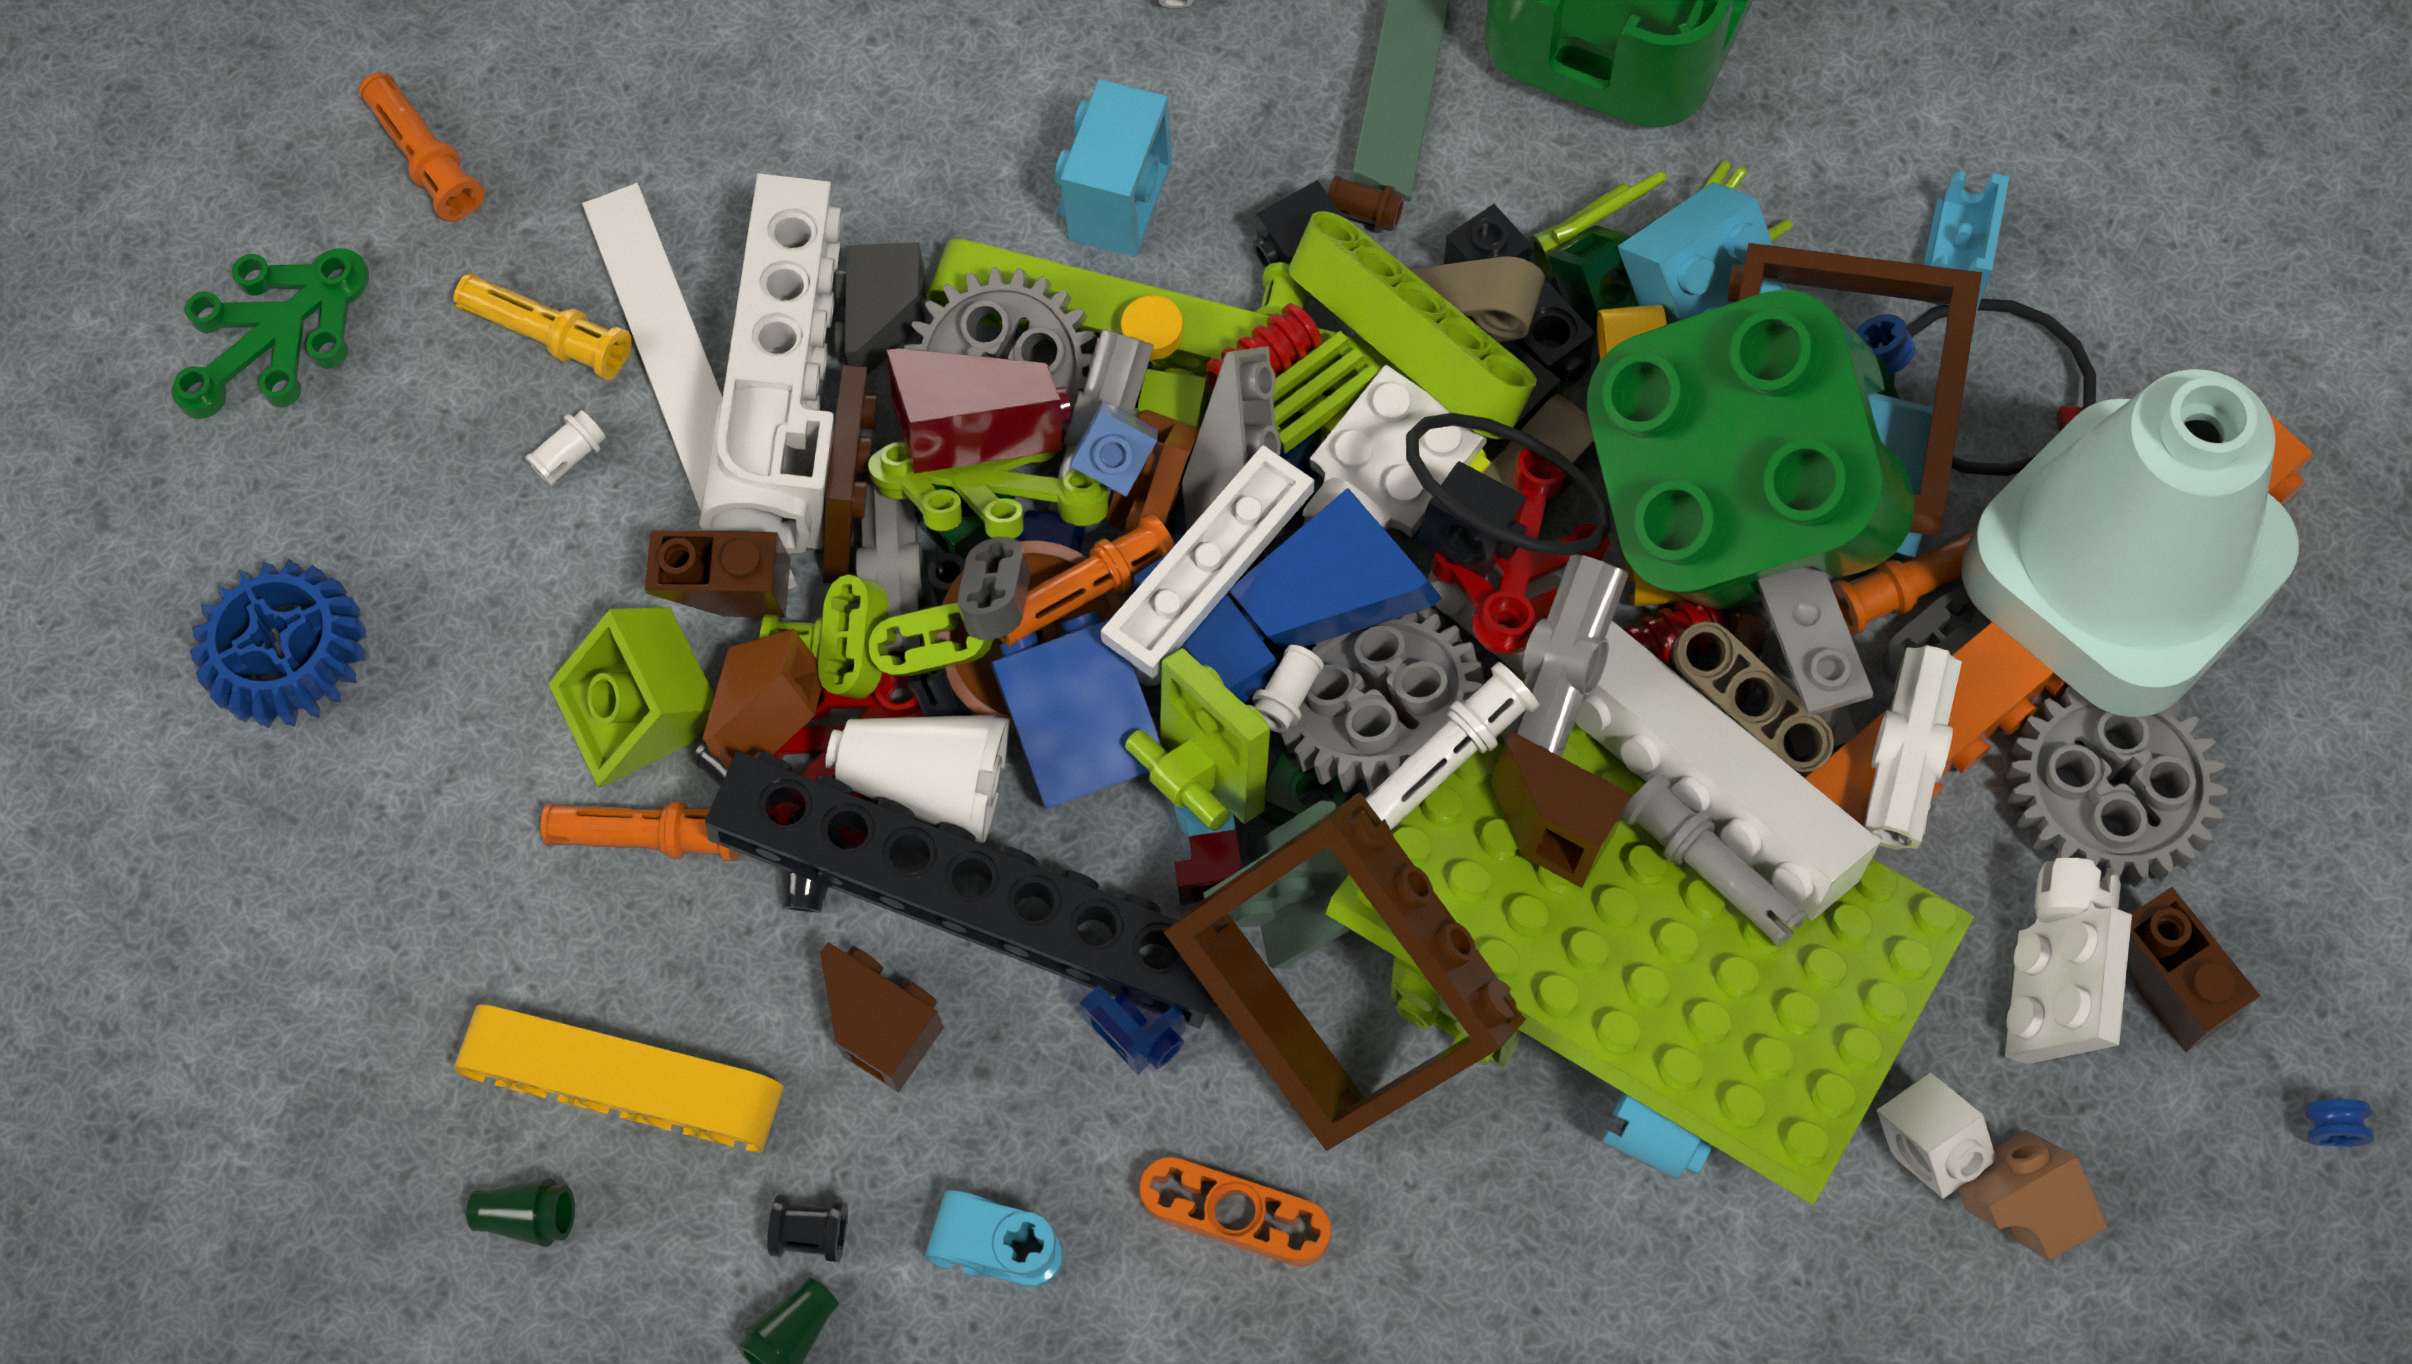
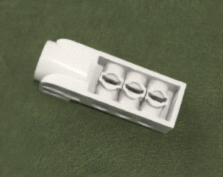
M757 173L722 403L719 404L715 417L699 520L702 531L777 532L788 554L804 553L806 548L822 549L824 547L825 497L834 437V416L832 412L820 411L818 388L819 379L824 380L826 370L827 343H825L826 329L831 328L835 293L832 292L833 278L836 277V270L840 268L841 241H839L842 215L841 207L831 206V182ZM784 518L796 519V521H784Z

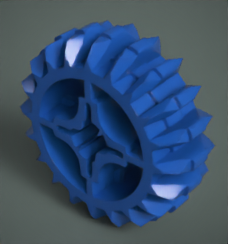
M288 560L279 573L273 564L263 561L258 577L252 578L248 572L239 570L240 585L232 590L229 587L218 585V594L222 599L218 605L201 604L202 614L209 622L191 627L193 637L199 643L198 646L190 650L192 661L199 668L196 672L197 679L204 689L211 693L210 698L220 708H225V710L229 709L236 719L246 723L253 717L259 725L270 728L276 717L279 716L286 725L289 724L295 727L298 709L304 708L310 716L319 718L320 707L316 701L326 695L330 701L341 703V694L335 687V684L338 681L357 683L356 673L349 664L366 660L365 650L359 644V641L367 637L366 628L358 619L361 616L359 613L360 608L352 597L346 596L347 591L338 580L328 579L321 569L312 565L306 571H303L298 563ZM285 606L308 607L303 611L300 607L287 612L274 611V609ZM274 627L280 635L282 643L279 645L284 653V658L277 652L275 644L277 639L272 631ZM314 650H316V651L314 652V654L311 656V658L308 660V658H309V656L311 655V653H312ZM271 673L284 675L283 678L271 681L246 679L254 674L258 679Z

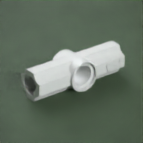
M1928 645L1919 648L1907 647L1899 663V670L1893 688L1894 695L1890 711L1886 710L1873 751L1871 768H1875L1876 772L1863 827L1881 841L1879 846L1895 850L1903 848L1918 849L1925 834L1934 784L1937 785L1942 777L1953 736V727L1948 726L1962 661L1950 655L1948 650Z

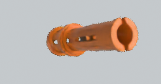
M376 72L364 79L359 88L360 97L374 112L395 144L407 157L410 178L418 187L425 188L434 199L433 207L437 215L444 221L453 222L478 209L485 196L484 187L475 177L467 176L460 166V156L452 145L436 139L428 125L401 92L394 78L387 72H385L384 76L381 72Z
M1147 514L1140 518L1139 527L1112 542L1107 539L1096 542L1090 550L1089 558L1042 582L1027 592L1024 614L1020 625L1013 632L999 638L1003 644L1006 643L1008 648H1010L1017 641L1066 616L1073 610L1108 591L1112 594H1124L1131 590L1133 587L1132 581H1134L1133 576L1167 555L1175 546L1164 524L1155 515Z
M1973 532L1903 563L1898 560L1887 559L1875 566L1874 572L1849 583L1841 579L1831 583L1850 635L1855 636L1863 632L1868 622L1891 612L1897 615L1909 612L1916 604L1917 597L1961 579L1962 558Z
M673 801L670 804H666L663 809L651 810L623 807H582L548 803L544 806L541 815L540 834L541 837H544L542 842L545 845L660 849L663 855H668L671 859H682L685 853L721 855L724 861L735 862L739 856L737 851L708 841L705 820L710 809L688 808L687 804L683 801Z

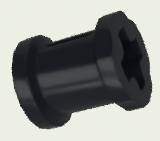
M778 1194L773 1202L767 1236L768 1254L774 1257H781L785 1251L824 1255L826 1261L840 1262L848 1225L847 1203L833 1202L831 1207L792 1203L789 1195Z

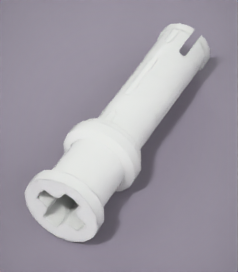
M1501 662L1496 663L1491 668L1493 676L1464 703L1455 701L1449 707L1450 712L1446 714L1450 721L1365 798L1380 820H1386L1390 831L1477 750L1482 754L1487 750L1491 752L1498 745L1496 737L1525 710L1533 713L1540 706L1530 690Z

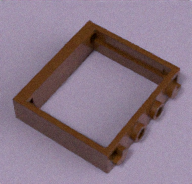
M1748 243L1745 265L1733 263L1727 299L1729 302H1737L1761 294L1763 280L1949 304L1919 495L1913 494L1914 516L1909 530L1912 533L1939 536L1947 498L1982 272Z
M1360 792L1197 903L1164 931V934L1326 1151L1501 1049L1526 1020L1517 1010L1516 1001L1509 993L1511 988L1499 980L1476 949L1471 934L1465 927L1456 922L1433 891L1432 884L1427 875L1412 863L1392 836L1386 820H1380ZM1327 846H1329L1469 1035L1367 1097H1364L1228 914Z

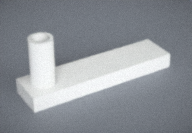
M1262 445L1101 630L1102 642L1132 663L1140 684L1156 686L1162 683V660L1175 653L1312 495L1314 492V479Z

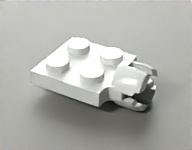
M1385 364L1310 457L1311 468L1319 473L1324 481L1323 485L1303 509L1304 525L1344 490L1349 488L1384 530L1390 528L1398 529L1412 538L1422 525L1428 502L1433 496L1422 487L1406 460V434L1424 417L1451 412L1426 391ZM1457 426L1430 429L1419 439V456L1433 479L1441 485L1458 461L1466 465L1472 462L1487 443V437L1476 433L1470 428Z
M2056 858L2055 861H2047L2043 864L2037 877L2034 904L2038 918L2035 924L2019 931L2018 943L2014 952L2015 969L2011 1005L2006 1020L2008 1029L2005 1049L2006 1058L2031 1064L2119 1045L2132 915L2118 909L2121 883L2115 869L2107 868L2105 877H2102L2101 882V870L2095 866L2093 860Z

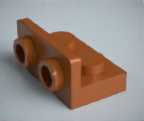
M1142 410L1138 419L1158 429L1157 442L1127 497L1114 491L1106 516L1107 524L1122 529L1126 533L1139 527L1140 518L1147 514L1155 515L1164 524L1166 529H1169L1182 489V481L1200 428L1150 410Z

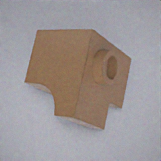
M2024 1130L1994 1147L1997 1161L1986 1168L1976 1179L1966 1182L1957 1189L1966 1211L1998 1230L2010 1227L2013 1236L2019 1244L2048 1261L2108 1228L2078 1156L2028 1130Z

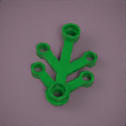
M336 248L322 253L312 264L268 265L266 260L260 255L247 254L240 257L232 268V276L244 293L256 296L265 293L269 288L302 290L285 302L222 303L211 292H199L191 296L185 305V314L199 332L213 333L221 328H255L205 368L193 366L185 368L178 373L172 387V396L180 409L187 416L195 419L208 418L216 414L226 401V388L224 385L273 345L272 366L261 374L259 388L267 401L273 406L286 407L293 404L301 394V384L297 379L304 320L320 307V328L314 330L308 336L306 349L314 362L321 368L331 369L341 365L348 355V346L344 341L348 303L353 302L363 293L369 280L368 267L363 258L352 250ZM343 268L345 269L343 274L339 277L332 279L328 278V276L334 271ZM253 270H261L256 278L245 280L246 276ZM214 307L213 312L209 316L198 318L202 310ZM329 342L336 343L331 351L319 353L320 348L324 344ZM283 380L289 381L283 390L272 392V388L276 383ZM204 382L199 391L187 393L194 384Z

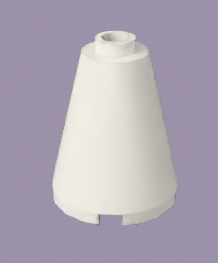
M997 715L849 719L844 731L834 729L831 733L826 754V768L836 769L835 779L847 784L855 792L876 801L887 799L902 804L914 812V818L936 828L939 827L940 823H950L962 827L976 837V843L983 844L988 838L999 793L996 791L1000 770L1005 767L1010 720L997 717Z

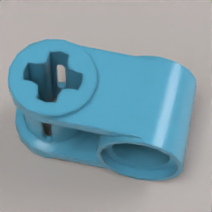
M947 1190L943 1195L925 1259L932 1264L946 1269H950L952 1263L964 1266L962 1272L964 1274L973 1276L985 1275L1022 1286L1037 1287L1048 1283L1058 1274L1063 1262V1250L1059 1239L1053 1233L1052 1227L1043 1217L1033 1212L999 1205L991 1200L970 1193ZM1035 1236L1042 1247L1041 1253H1029L1025 1263H1023L1014 1249L1016 1245L1028 1246L1031 1237Z

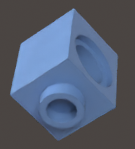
M1102 400L1073 453L1070 466L1127 497L1157 442L1158 429L1113 404Z

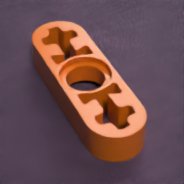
M1175 1157L1156 1160L1147 1167L1141 1177L1140 1195L1143 1206L1147 1213L1159 1222L1297 1267L1316 1263L1325 1255L1329 1248L1331 1240L1330 1221L1324 1210L1311 1201ZM1171 1174L1181 1176L1182 1189L1198 1196L1202 1194L1201 1185L1203 1182L1215 1185L1205 1200L1204 1219L1199 1220L1192 1217L1197 1210L1196 1203L1186 1199L1175 1198L1171 1207H1163L1161 1205L1160 1193L1152 1189L1155 1182L1167 1183ZM1233 1194L1242 1195L1253 1203L1255 1216L1246 1228L1229 1230L1217 1221L1215 1216L1216 1207L1226 1196ZM1266 1204L1279 1206L1274 1214V1221L1286 1225H1295L1298 1222L1299 1216L1311 1219V1231L1314 1234L1320 1235L1317 1242L1305 1241L1301 1250H1294L1289 1247V1235L1271 1227L1269 1229L1270 1239L1268 1242L1256 1239L1265 1225Z

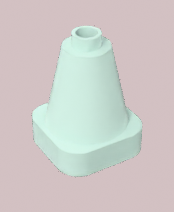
M2190 369L2173 372L2159 378L2132 399L2104 400L2085 408L1985 508L1962 558V579L1969 598L1988 619L2085 699L2100 709L2126 717L2149 716L2168 709L2199 680L2265 610L2288 579L2297 562L2299 539L2294 522L2280 502L2268 493L2275 450V430L2265 405L2253 391L2232 377L2209 370Z

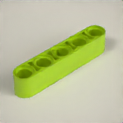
M1326 211L1313 213L1289 265L1288 270L1291 277L1451 413L1489 418L1514 428L1536 385L1537 379L1534 373L1354 223L1335 213ZM1472 429L1476 433L1488 438L1505 439L1483 430Z

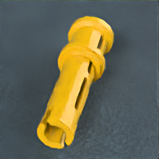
M472 273L464 275L456 286L453 300L457 303L455 305L457 309L480 316L520 335L541 342L547 346L553 358L563 362H568L571 359L594 368L596 376L608 381L614 379L630 355L632 340L629 331L619 327H614L610 330L588 321L586 313L577 309H566L560 312L504 287L492 284Z

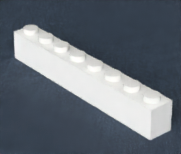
M1444 557V559H1445L1447 562H1449V563H1451V564L1457 565V564L1454 563L1453 561H1451V560H1449V559H1447V558ZM1493 567L1486 576V579L1498 592L1502 577ZM1431 570L1428 581L1442 597L1435 605L1440 611L1449 615L1475 637L1471 627L1472 617L1476 610L1456 583H1447L1438 579ZM1551 573L1528 583L1525 598L1529 599L1558 588L1562 579L1555 573ZM1611 621L1605 637L1609 643V652L1604 672L1594 691L1590 695H1584L1575 719L1576 724L1620 759L1630 771L1639 775L1646 782L1657 774L1662 773L1670 781L1669 789L1696 813L1705 811L1713 819L1712 823L1715 825L1713 833L1798 909L1808 914L1807 918L1813 921L1860 881L1881 841L1616 623ZM1499 624V625H1500V626H1503V627H1506V628H1509V627H1508V626H1506V625H1503V624ZM1487 649L1523 679L1526 678V674L1523 671L1525 650L1516 654H1501Z

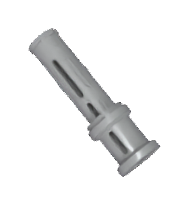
M1662 773L1657 774L1646 782L1631 798L1622 818L1629 825L1638 823L1665 847L1663 855L1671 863L1676 862L1681 865L1687 862L1767 934L1778 948L1792 938L1795 933L1790 928L1794 926L1801 928L1808 914L1798 909L1713 833L1715 825L1712 823L1713 819L1705 811L1696 813L1669 789L1670 781Z

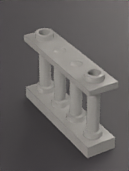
M1806 566L1756 580L1763 600L1738 607L1737 611L1739 614L1741 612L1760 617L1772 624L1770 631L1767 633L1759 660L1801 698L1808 717L1818 714L1832 730L1834 739L1833 752L1831 754L1833 755L1857 735L1846 705L1872 698L1873 690L1826 572L1814 566ZM1793 725L1785 734V738L1793 759L1803 762L1812 753V736L1801 726Z

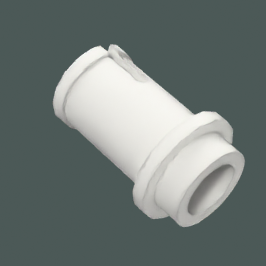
M582 410L574 417L570 414L564 416L563 419L566 424L535 451L525 456L526 461L551 487L591 450L595 454L601 451L598 444L606 436L598 425Z
M1289 645L1283 654L1284 657L1264 690H1257L1252 698L1255 708L1264 716L1270 730L1284 733L1289 726L1299 723L1302 716L1299 707L1317 675L1324 668L1323 661L1316 654L1298 645Z

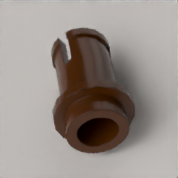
M1335 175L1328 191V195L1345 217L1374 224L1375 231L1380 233L1383 232L1384 228L1396 229L1404 205V195L1396 194L1395 187L1387 185L1385 190L1345 180Z

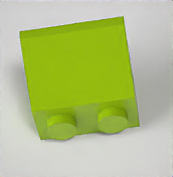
M670 607L609 609L548 683L597 787H604L693 743L705 729L715 696Z

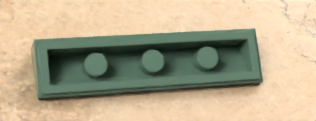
M1387 0L1354 162L1353 182L1385 190L1387 185L1395 187V193L1404 195V201L1411 202L1448 10V0Z

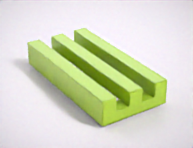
M1341 331L1337 332L1275 378V390L1273 393V403L1276 406L1274 408L1275 427L1280 435L1281 451L1284 454L1354 403L1380 372L1373 364L1368 366L1364 362V354L1357 347L1352 349L1348 345V338ZM1352 371L1356 375L1283 431L1278 426L1301 408L1309 406L1320 398L1325 390Z

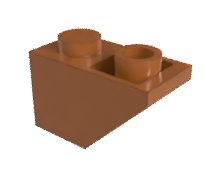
M794 628L728 648L702 738L710 753L719 759L727 770L736 751L752 757L755 756L756 752H765L773 755L815 716L822 689L818 678V660Z

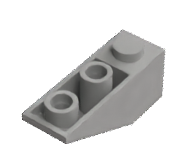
M1269 346L1226 352L1182 481L1186 532L1262 445L1280 455L1281 440L1275 427L1273 403L1276 381L1274 370L1270 365ZM1284 527L1275 537L1285 535Z

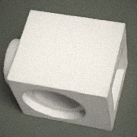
M1931 1072L1877 1109L1890 1152L1902 1165L1942 1199L1966 1182L1976 1179L1986 1168L1997 1161L1983 1114Z

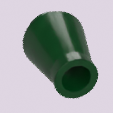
M552 1178L489 1191L475 1190L470 1195L467 1204V1223L472 1231L489 1232L548 1247L554 1240L563 1241L569 1236L575 1218L574 1196L568 1186L558 1185Z
M808 1278L799 1289L744 1329L747 1337L738 1346V1350L749 1364H803L826 1321L839 1306V1303L823 1285L812 1278Z

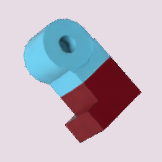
M1174 805L1179 829L1189 839L1191 860L1174 862L1180 905L1199 903L1205 899L1204 892L1242 869L1234 815L1230 811V817L1226 824L1219 830L1211 831L1186 806L1179 808Z

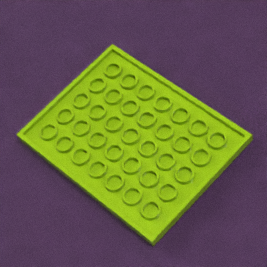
M1509 667L1508 669H1510L1524 683L1525 679H1523L1519 674H1517L1512 668ZM1576 722L1574 723L1561 757L1607 780L1609 783L1632 794L1633 797L1646 781L1630 771L1620 759L1590 734L1584 732ZM1506 729L1503 730L1496 737L1498 745L1491 752L1487 750L1482 754L1477 750L1443 781L1433 793L1428 795L1391 830V834L1412 863L1427 875L1432 884L1433 891L1456 922L1465 927L1471 934L1476 949L1499 980L1511 988L1509 993L1516 1001V1008L1526 1018L1518 1030L1811 1205H1814L1975 916L1872 858L1857 884L1813 921L1807 918L1801 928L1796 926L1790 928L1795 934L1778 948L1767 934L1687 862L1681 865L1676 862L1671 863L1663 855L1665 847L1638 823L1629 825L1623 818L1583 888H1580L1526 859L1518 849L1490 783L1506 742L1503 740ZM1348 875L1331 897L1326 915L1421 971L1352 877Z

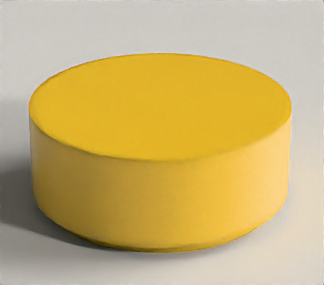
M1157 295L1140 297L1127 306L1121 318L1123 335L1154 344L1149 360H1158L1171 355L1182 342L1184 333L1182 314L1176 304L1165 297Z

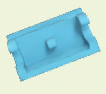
M1959 171L1951 177L1944 199L1937 198L1923 265L1982 272L1977 303L1978 309L1993 268L2010 176L1993 173L1985 182L1984 191L1974 194L1963 189L1966 181V172Z

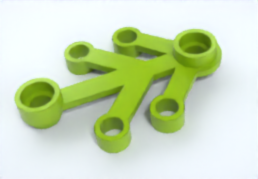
M896 442L877 451L872 455L868 463L870 479L876 484L878 491L892 499L910 498L923 513L925 525L936 531H948L961 523L962 512L959 495L984 521L985 531L991 538L1009 537L1014 539L1024 529L1023 508L1021 504L1012 499H999L994 493L1057 502L1058 514L1061 519L1076 526L1096 524L1102 521L1108 514L1107 486L1076 469L1068 472L1063 479L1009 472V470L1030 462L1050 460L1057 451L914 474L904 442ZM932 484L953 487L957 493L945 489L936 490Z

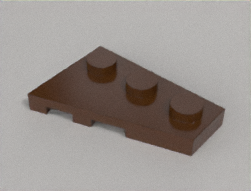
M842 365L825 497L823 583H833L839 577L849 574L854 518H865L867 481H858L859 473L869 474L868 463L872 455V437L863 436V429L875 430L877 393L866 392L867 367Z

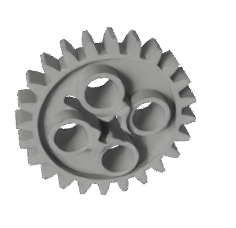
M997 267L991 268L989 283L984 286L972 272L967 273L966 283L968 291L962 294L947 283L944 285V289L949 303L944 308L930 300L925 303L928 311L934 317L931 324L913 321L911 326L924 338L922 344L905 345L904 349L1029 361L1030 351L1037 342L1046 339L1055 341L1057 356L1048 368L1055 386H1065L1071 412L1078 391L1083 392L1087 380L1086 373L1089 371L1092 355L1085 354L1084 350L1095 344L1098 339L1093 331L1077 332V329L1088 318L1081 308L1066 314L1064 313L1072 298L1065 290L1056 293L1048 299L1051 282L1041 276L1032 288L1029 289L1027 273L1018 268L1010 284H1006L1002 272ZM987 314H1000L1003 327L999 336L991 342H979L975 331L979 320ZM1027 319L1029 321L1027 331L1022 333L1015 346L1012 347L1020 321ZM1068 424L1062 425L1063 431L1066 432Z
M1414 612L1402 616L1401 619H1392L1315 643L1311 651L1323 661L1324 668L1317 675L1299 707L1302 715L1299 723L1289 726L1286 732L1280 734L1287 753H1295L1299 767L1303 772L1314 767L1319 783L1324 785L1338 774L1343 792H1349L1359 779H1364L1371 794L1380 786L1382 779H1387L1406 759L1411 757L1450 721L1446 714L1450 712L1449 707L1455 701L1464 703L1485 684L1481 662H1477L1473 644L1471 642L1462 643L1457 626L1442 630L1440 617L1437 614L1431 615L1422 624H1419L1417 613Z
M2071 686L2065 690L2060 698L2061 705L2050 698L2045 700L2038 711L2040 718L2030 716L2021 729L2026 738H2017L2010 751V754L2020 761L2012 762L2006 772L2007 779L2021 784L2013 789L2008 797V803L2017 806H2028V810L2023 813L2017 822L2018 828L2038 827L2041 831L2032 848L2037 851L2050 845L2055 846L2058 849L2055 860L2056 858L2093 860L2095 866L2102 870L2103 877H2105L2107 868L2115 869L2119 878L2122 872H2126L2134 888H2140L2148 878L2149 870L2162 882L2174 871L2173 863L2186 869L2197 857L2194 849L2203 851L2214 838L2208 829H2215L2225 814L2213 805L2220 804L2228 794V788L2211 782L2225 769V763L2205 760L2204 758L2216 741L2214 738L2195 740L2191 735L2200 719L2197 716L2187 718L2181 722L2175 719L2173 716L2177 709L2178 701L2168 709L2149 716L2126 717L2102 710L2087 699H2084ZM2105 732H2115L2126 738L2130 749H2120L2113 746L2107 740ZM2075 741H2082L2085 747L2075 744ZM2065 768L2073 771L2079 776L2082 786L2073 787L2065 784L2058 777L2056 769ZM2118 777L2125 782V784L2122 783L2116 787L2109 784L2110 781H2114ZM2150 780H2160L2167 783L2175 792L2176 798H2166L2159 795L2151 786ZM2101 817H2112L2119 820L2125 826L2128 836H2118L2109 832L2103 825ZM2148 820L2157 822L2158 826H2151Z

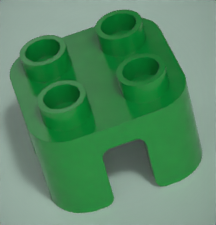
M1488 0L1485 44L1488 54L1495 65L1506 75L1517 81L1635 125L1664 127L1686 120L1704 104L1753 0Z
M1768 291L1630 337L1613 347L1597 365L1587 392L1588 418L1622 552L1631 568L1643 580L1700 606L1722 610L1734 609L1763 600L1756 580L1806 566H1814L1833 577L1851 575L1881 564L1892 556L1906 539L1914 516V495L1903 460L1883 445L1868 395L1884 390L1877 359L1868 343L1823 302L1799 291Z

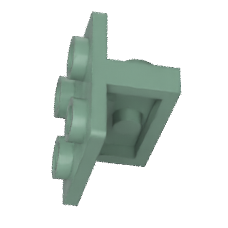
M1319 801L1251 844L1247 848L1249 865L1204 892V898L1335 810V803L1332 801ZM1327 846L1228 914L1232 919H1236L1238 926L1253 927L1261 925L1269 966L1271 968H1285L1351 930L1326 915L1331 897L1349 873L1329 846Z

